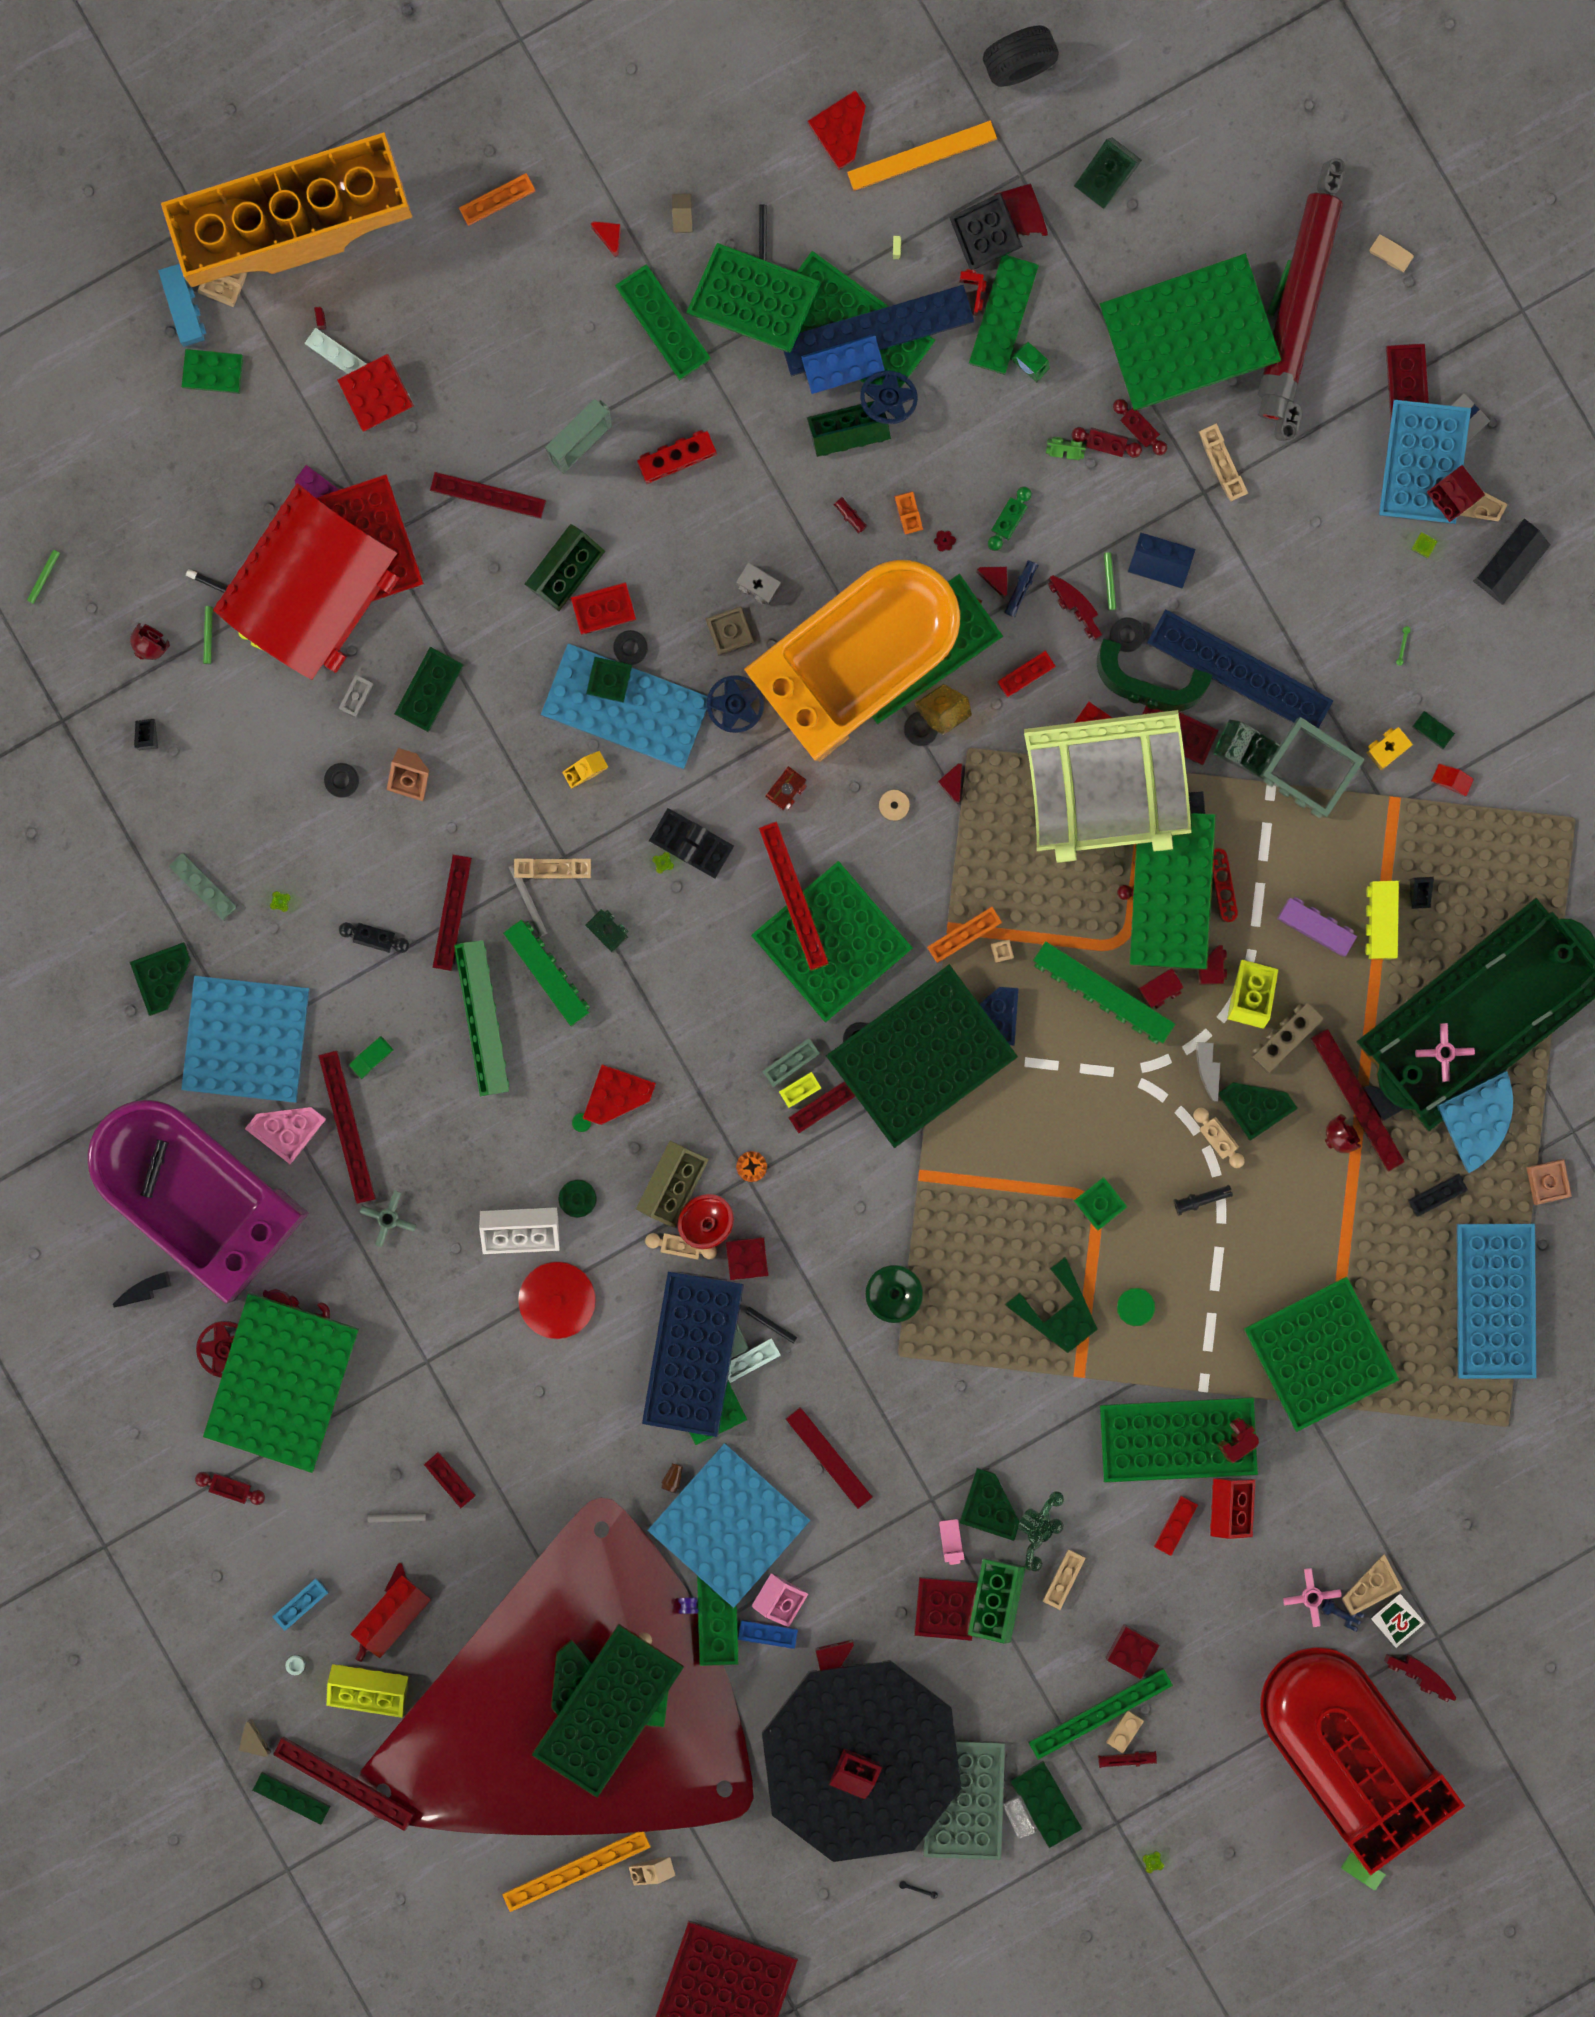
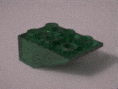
M1229 719L1213 754L1264 779L1260 775L1280 744L1243 722Z

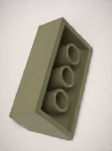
M669 1141L636 1210L675 1228L680 1213L688 1203L709 1159L675 1142Z

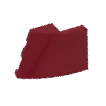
M1031 183L999 192L1004 197L1018 234L1029 236L1030 233H1041L1042 236L1048 235Z

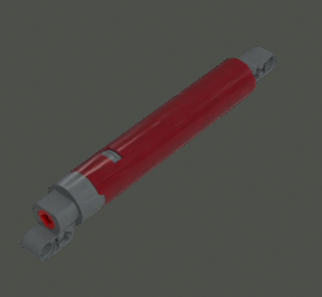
M1333 158L1323 164L1317 185L1318 192L1311 193L1307 197L1273 332L1281 361L1264 368L1258 395L1262 398L1258 416L1277 421L1274 435L1279 441L1290 440L1297 435L1302 416L1301 407L1293 404L1343 207V202L1338 197L1333 196L1341 187L1345 171V163L1340 158ZM1332 164H1333V165L1335 166V168H1336V171H1335V172H1334V171L1332 170V168H1331V165H1332ZM1284 427L1288 430L1287 436L1283 432Z

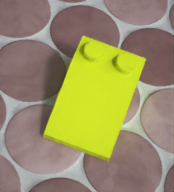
M1241 960L1227 1019L1264 1029L1271 1017L1278 969Z

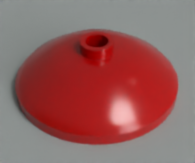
M705 1194L689 1201L682 1209L678 1219L679 1234L693 1248H713L722 1243L730 1234L734 1223L733 1211L730 1205L717 1195Z

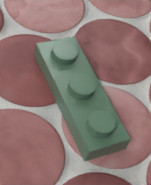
M808 1038L762 1072L774 1087L820 1053Z

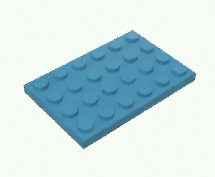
M1401 400L1393 401L1379 509L1380 516L1456 524L1457 517L1449 522L1427 494V491L1459 466H1464L1471 408Z

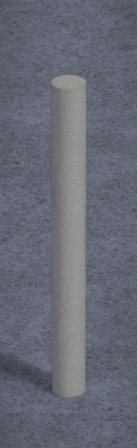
M514 865L509 867V870L514 878ZM514 878L540 936L548 934L523 879Z

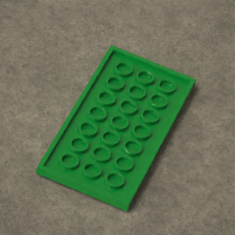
M811 251L796 272L818 280L821 283L799 333L889 307L813 251ZM931 336L880 350L884 370L898 372L909 378L936 340ZM885 376L877 378L871 383L882 385ZM869 377L864 378V379H860L859 381H861V382L864 384V382H865ZM897 378L898 387L902 388L905 382Z
M960 573L948 581L956 595L960 609V628L953 648L937 666L872 716L877 725L1003 638L1002 633Z
M1190 813L1191 833L1172 835L1173 849L1153 851L1152 842L1136 844L1130 965L1207 969L1216 824L1215 814Z
M1254 1398L1100 1405L1103 1482L1258 1475L1257 1448L1236 1462L1231 1463L1227 1461L1217 1445L1223 1440L1228 1443L1234 1440L1231 1435L1234 1431L1229 1423L1238 1417L1243 1419L1245 1424L1251 1425L1255 1430L1253 1433L1256 1434Z

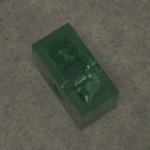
M601 909L585 926L613 953L629 938L626 935L629 931L621 923L617 925L613 921L615 917L608 910L604 912ZM606 925L608 927L613 926L611 929L613 933L611 935L609 933L604 934V927Z

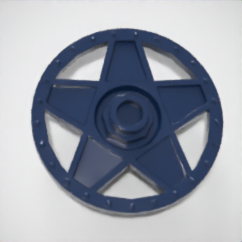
M881 371L871 375L864 382L860 393V401L866 414L873 420L883 424H897L905 421L913 414L917 406L918 395L912 381L903 374L894 371ZM885 376L882 385L871 383L875 379ZM897 378L904 381L910 388L898 387ZM865 393L874 400L870 409L865 402ZM913 399L912 407L905 413L903 403ZM888 411L895 419H886L879 416Z
M732 675L724 677L713 685L708 694L707 711L709 717L717 727L726 732L741 733L747 731L758 723L763 714L764 698L762 692L752 680L744 676ZM735 680L745 681L752 687L740 691ZM724 683V695L712 697L715 690ZM759 696L760 708L757 715L750 704ZM711 708L723 712L722 724L714 717ZM739 718L750 723L742 728H732Z

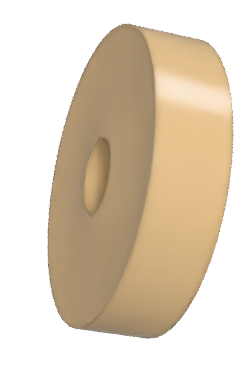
M899 790L887 791L879 801L880 813L890 821L903 819L909 811V799ZM892 802L898 804L896 809L891 808Z

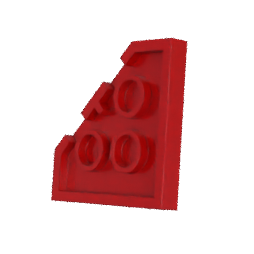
M856 90L808 120L809 126L838 170L853 162L856 156L866 105Z
M601 1065L583 1119L602 1125L650 1102L656 1083Z

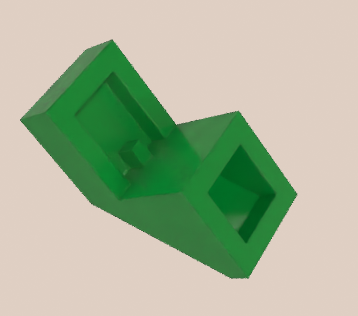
M380 1036L361 1052L349 1066L363 1079L375 1066L385 1060L394 1049Z

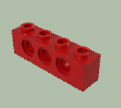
M697 431L689 439L685 437L678 439L670 447L664 445L657 449L658 452L653 454L647 452L639 456L640 459L637 460L646 484L716 456L717 452L708 431ZM690 445H698L699 450L696 453L690 452L688 450ZM677 451L682 456L679 460H673L671 454ZM662 459L664 464L662 467L657 468L653 465L654 461Z

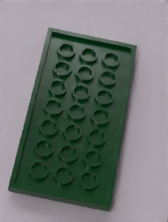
M618 1624L533 1751L532 1756L595 1797H598L684 1666L624 1626Z

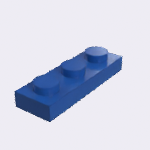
M741 1620L738 1640L795 1649L798 1629Z

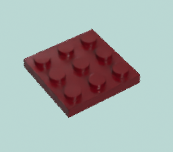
M919 1577L914 1636L972 1641V1636L968 1635L976 1596L977 1582Z

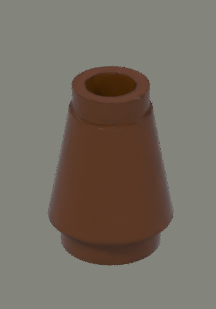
M672 1463L661 1482V1488L676 1493L680 1486L683 1467Z

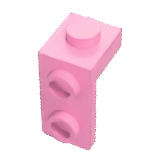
M958 1519L940 1521L939 1526L944 1560L949 1562V1565L961 1563L960 1560H964Z

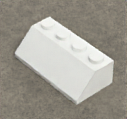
M557 1208L480 1211L479 1229L483 1254L560 1251Z

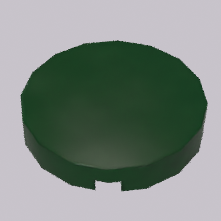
M577 1179L569 1181L562 1187L558 1200L564 1213L570 1217L580 1218L592 1212L596 1206L597 1196L591 1184Z

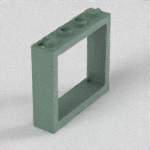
M594 399L545 447L550 461L563 474L612 427L609 407L601 400L598 402Z
M1299 717L1260 776L1264 778L1263 782L1267 783L1268 786L1273 787L1274 785L1279 788L1278 792L1285 797L1291 796L1296 799L1295 803L1300 807L1305 808L1306 806L1311 809V814L1314 816L1326 818L1365 759L1305 719ZM1299 729L1353 763L1325 808L1271 774Z

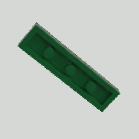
M261 1772L252 1790L320 1825L323 1823L331 1807L264 1772Z

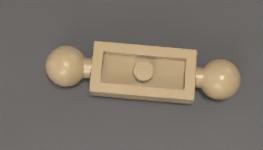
M1197 1108L1193 1116L1197 1122L1204 1124L1199 1129L1222 1159L1229 1156V1163L1232 1167H1242L1245 1159L1242 1154L1235 1153V1150L1239 1147L1216 1117L1209 1120L1208 1111L1205 1108Z
M651 1233L645 1239V1243L649 1248L654 1249L662 1246V1253L698 1259L699 1254H702L706 1259H713L717 1255L716 1247L696 1249L689 1246L681 1236L664 1233L663 1239H661L657 1234Z

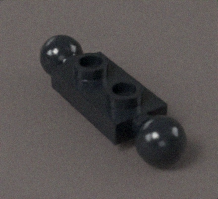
M348 922L342 923L339 926L340 935L345 938L354 936L353 943L388 953H390L391 947H394L398 953H405L409 949V942L405 938L394 940L395 933L362 923H358L356 929Z

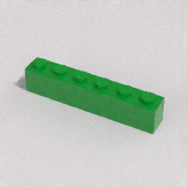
M521 919L503 932V934L572 1027L590 1014L588 1011L590 1006L585 999H579L577 993H579L578 989L573 983L569 985L566 981L567 974L562 968L558 969L554 964L556 959L551 952L548 954L545 952L543 947L546 945L540 937L535 938L532 934L534 929L528 921L524 923Z

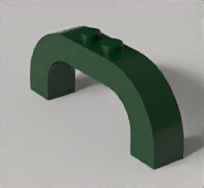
M1103 638L1097 655L1099 676L1110 691L1128 699L1132 703H1140L1153 710L1158 709L1166 712L1178 710V712L1195 706L1203 698L1209 687L1212 674L1194 669L1189 684L1180 690H1169L1130 677L1121 670L1118 664V654L1122 644Z

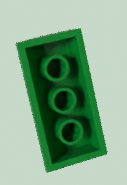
M990 1559L982 1560L968 1635L1003 1644L1011 1642L1025 1566Z

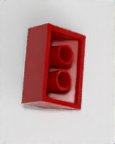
M1213 1478L1210 1536L1225 1539L1253 1537L1255 1479Z

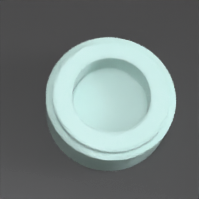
M293 1655L286 1661L285 1666L289 1674L299 1675L304 1671L306 1663L301 1656Z

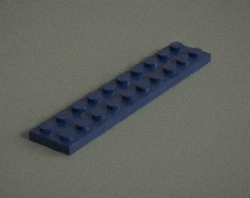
M960 285L801 332L795 341L791 353L783 352L790 376L792 377L805 373L801 359L803 355L873 334L876 336L880 351L974 323V318L964 285Z
M1166 609L1147 642L1148 645L1192 669L1212 674L1214 681L1293 724L1297 718L1301 717L1319 729L1333 703L1332 699Z

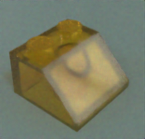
M942 684L915 703V706L929 726L943 735L972 716L968 697L945 684Z

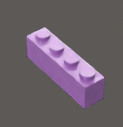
M1296 897L1293 899L1289 898L1277 919L1338 955L1345 957L1357 938L1353 934L1354 930L1347 926L1343 928L1338 926V921L1329 916L1327 918L1321 916V912L1314 907H1310V909L1303 905L1304 902Z

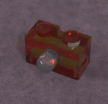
M788 766L766 794L765 798L780 810H789L795 803L793 798L796 794L801 795L806 789L807 785L805 783L807 780Z

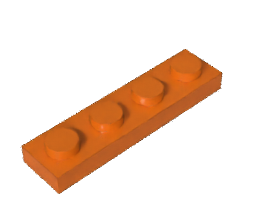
M527 173L459 207V210L466 224L470 226L536 191Z
M990 907L932 943L927 949L935 962L938 963L1000 925L1002 921L993 907Z

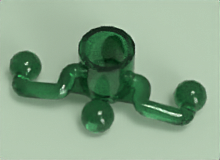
M1052 1492L1040 1513L1032 1508L1028 1509L1019 1521L1018 1529L1028 1535V1540L1031 1543L1026 1552L1025 1567L1027 1570L1035 1572L1042 1568V1560L1034 1556V1551L1042 1545V1542L1048 1541L1053 1533L1059 1534L1063 1530L1064 1525L1060 1519L1050 1520L1049 1514L1052 1506L1057 1507L1063 1504L1064 1496L1061 1492Z

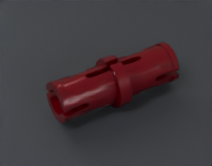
M843 497L835 502L834 507L839 510L844 520L848 521L858 534L867 527V524L858 516L857 511L853 510Z

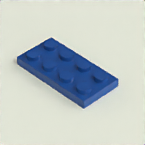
M875 334L801 356L811 394L885 371Z

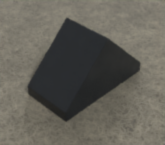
M155 719L135 721L134 747L139 751L158 748Z
M1417 877L1409 879L1411 908H1431L1434 878Z

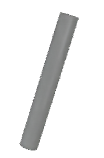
M426 1513L368 1515V1522L426 1521Z

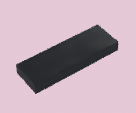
M1458 1173L1408 1199V1202L1415 1216L1419 1217L1465 1193L1468 1189Z

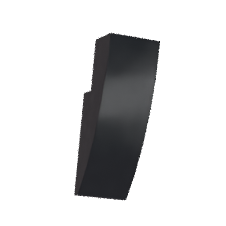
M168 1271L153 1275L135 1284L113 1303V1307L153 1299V1290L171 1286Z

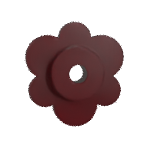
M940 530L936 534L937 538L934 539V543L941 552L945 550L950 551L952 545L956 543V538L951 536L952 533L950 531L944 532Z

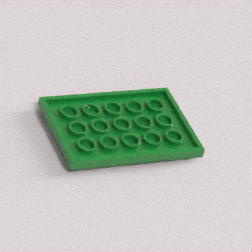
M717 243L687 309V314L791 353L821 283L818 280Z

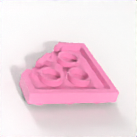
M312 1107L259 1113L255 1115L245 1129L286 1162L292 1164L326 1121V1118Z

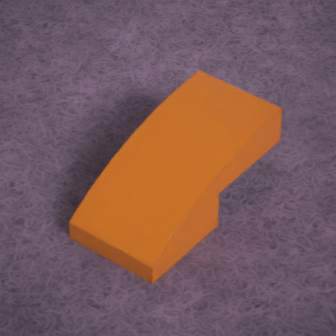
M913 491L894 496L904 534L923 530Z

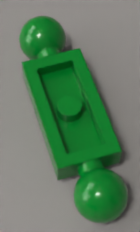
M1020 487L1016 493L1017 499L1015 500L1010 497L991 529L996 535L988 540L987 544L990 550H1000L1003 545L1002 538L1009 540L1028 508L1023 503L1032 496L1031 490L1028 487Z

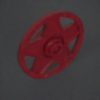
M219 1321L206 1327L200 1334L196 1345L197 1358L201 1366L208 1373L219 1378L222 1377V1372L235 1336H230L225 1326L236 1329L238 1327L237 1323L231 1321ZM214 1328V1340L202 1342L206 1333ZM202 1354L213 1357L212 1369L205 1363Z

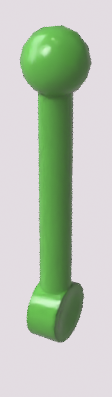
M1408 626L1404 627L1402 630L1404 636L1402 640L1399 658L1396 660V663L1399 666L1403 665L1404 663L1403 654L1406 645L1407 635L1411 631V629Z

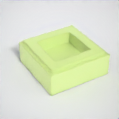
M893 236V259H899L901 256V237Z

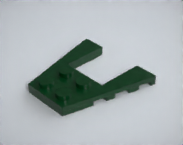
M1063 1257L1050 1270L1073 1297L1069 1303L1045 1322L1040 1319L1020 1292L1005 1303V1306L1065 1352L1069 1353L1097 1331L1098 1328L1066 1257Z

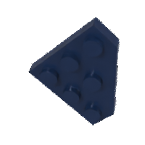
M998 987L980 1003V1006L1008 1044L1015 1046L1019 988Z

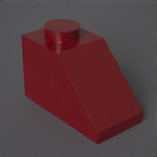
M853 1639L815 1648L820 1670L841 1667L854 1647Z

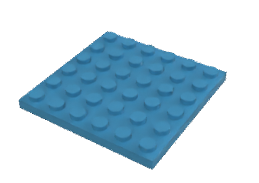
M194 976L181 1090L297 1103L310 988Z
M724 1443L647 1531L734 1608L810 1520Z

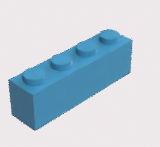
M180 264L158 270L180 343L185 347L204 341V334H207L204 323H200L198 316H201L198 304L194 305V290L192 287H189L188 282L184 278Z

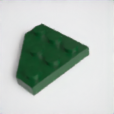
M185 942L130 962L149 1016L168 1010L191 962Z
M1232 1082L1218 1092L1219 1097L1249 1141L1298 1109L1287 1092Z
M976 1468L959 1523L1014 1541L1020 1521L996 1474Z
M572 1639L556 1652L551 1708L557 1715L592 1664Z

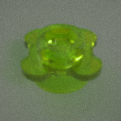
M668 852L652 858V862L657 867L656 872L659 874L674 868Z
M273 892L270 908L272 910L280 909L282 912L288 911V902L291 900V896L287 893Z
M1158 1851L1142 1857L1143 1862L1146 1864L1145 1870L1147 1873L1164 1868V1864L1160 1860L1161 1854Z

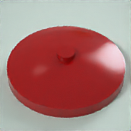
M549 1262L530 1272L522 1283L518 1299L520 1313L525 1323L537 1334L552 1339L567 1338L581 1331L590 1321L596 1304L595 1290L589 1277L578 1267L566 1262Z

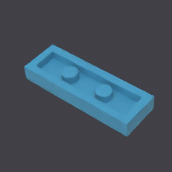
M315 1578L272 1617L286 1631L327 1595L329 1591Z

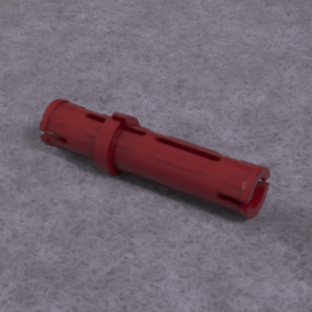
M1156 1751L1098 1755L1099 1768L1128 1765L1140 1767L1142 1764H1157Z

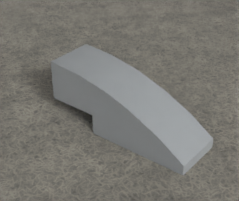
M1196 1042V1057L1201 1080L1211 1100L1218 1101L1220 1063L1213 1062L1214 1043Z

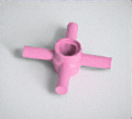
M1448 1023L1440 1024L1441 1043L1435 1049L1416 1050L1415 1055L1416 1057H1436L1439 1062H1442V1082L1450 1081L1449 1062L1455 1056L1475 1055V1049L1454 1048L1452 1044L1448 1043ZM1443 1047H1446L1450 1052L1447 1058L1441 1055Z
M1306 1568L1304 1573L1307 1588L1303 1591L1302 1595L1283 1598L1284 1606L1304 1603L1310 1608L1313 1627L1321 1626L1318 1606L1322 1603V1600L1342 1597L1341 1590L1321 1592L1318 1588L1314 1587L1312 1568ZM1310 1593L1317 1594V1599L1314 1602H1308V1595Z

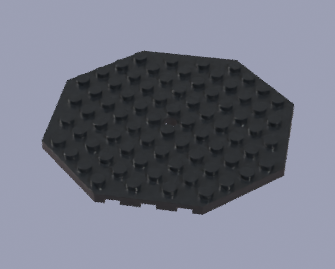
M891 1660L809 1671L762 1731L772 1816L832 1862L914 1851L962 1789L951 1706ZM844 1748L877 1761L882 1766L876 1784L866 1799L829 1785Z

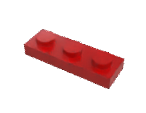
M1044 651L997 681V683L1008 698L1056 666L1048 653Z
M1180 1495L1154 1547L1172 1556L1198 1504Z

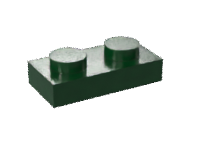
M1425 711L1422 712L1412 728L1442 750L1455 734Z

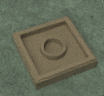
M742 606L705 619L718 656L754 643Z

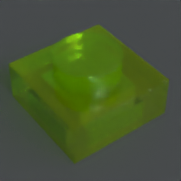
M1421 532L1411 550L1428 559L1438 541Z

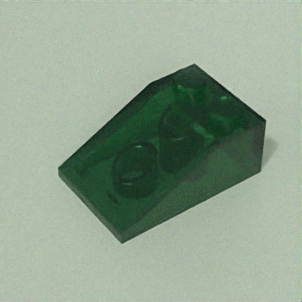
M1113 137L1108 138L1074 187L1105 209L1142 160Z

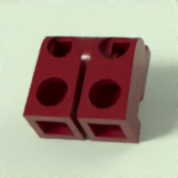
M1239 1417L1229 1423L1234 1431L1231 1434L1234 1440L1229 1443L1223 1440L1217 1444L1227 1461L1231 1463L1239 1460L1259 1444L1258 1436L1253 1433L1255 1431L1254 1428L1249 1424H1245L1243 1419Z

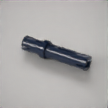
M1027 560L1022 574L1018 577L1019 581L1009 604L1004 611L1005 614L1016 617L1029 585H1032L1033 575L1039 566L1035 562Z

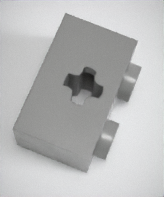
M750 563L747 564L736 582L739 586L738 590L746 595L748 593L755 596L754 599L763 605L765 602L767 604L771 603L781 586V582ZM760 581L762 588L758 587L757 590L754 589L755 585L753 583H758Z

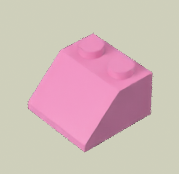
M771 1573L751 1607L764 1617L789 1627L808 1594L783 1578Z

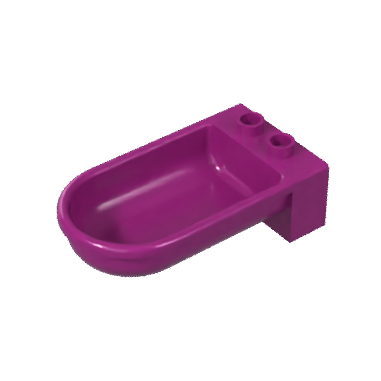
M140 1100L119 1106L99 1123L90 1140L88 1169L91 1180L102 1198L225 1304L233 1302L238 1298L309 1215L303 1207L282 1189L273 1190L187 1115L169 1104L153 1100ZM157 1139L169 1142V1145L167 1146L164 1156L165 1163H162L153 1197L148 1198L140 1195V1193L142 1192L151 1162L150 1156L153 1155Z

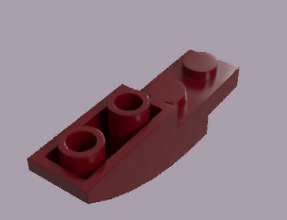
M1054 575L1050 576L1048 586L1052 593L1056 592L1059 599L1057 601L1063 610L1066 609L1067 612L1075 609L1074 615L1086 627L1084 632L1089 639L1092 637L1093 641L1099 639L1102 634L1093 621L1099 614L1093 605L1071 584Z
M1386 1654L1384 1661L1388 1664V1668L1396 1672L1401 1669L1406 1672V1676L1415 1680L1419 1677L1416 1683L1421 1687V1691L1431 1694V1692L1439 1694L1438 1698L1449 1702V1699L1456 1700V1696L1447 1683L1420 1660L1407 1654L1405 1661Z

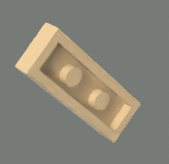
M1070 1549L1067 1550L1043 1598V1602L1061 1610L1086 1559L1084 1556Z

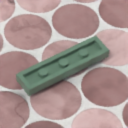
M181 853L169 865L222 920H225L237 908L184 853Z

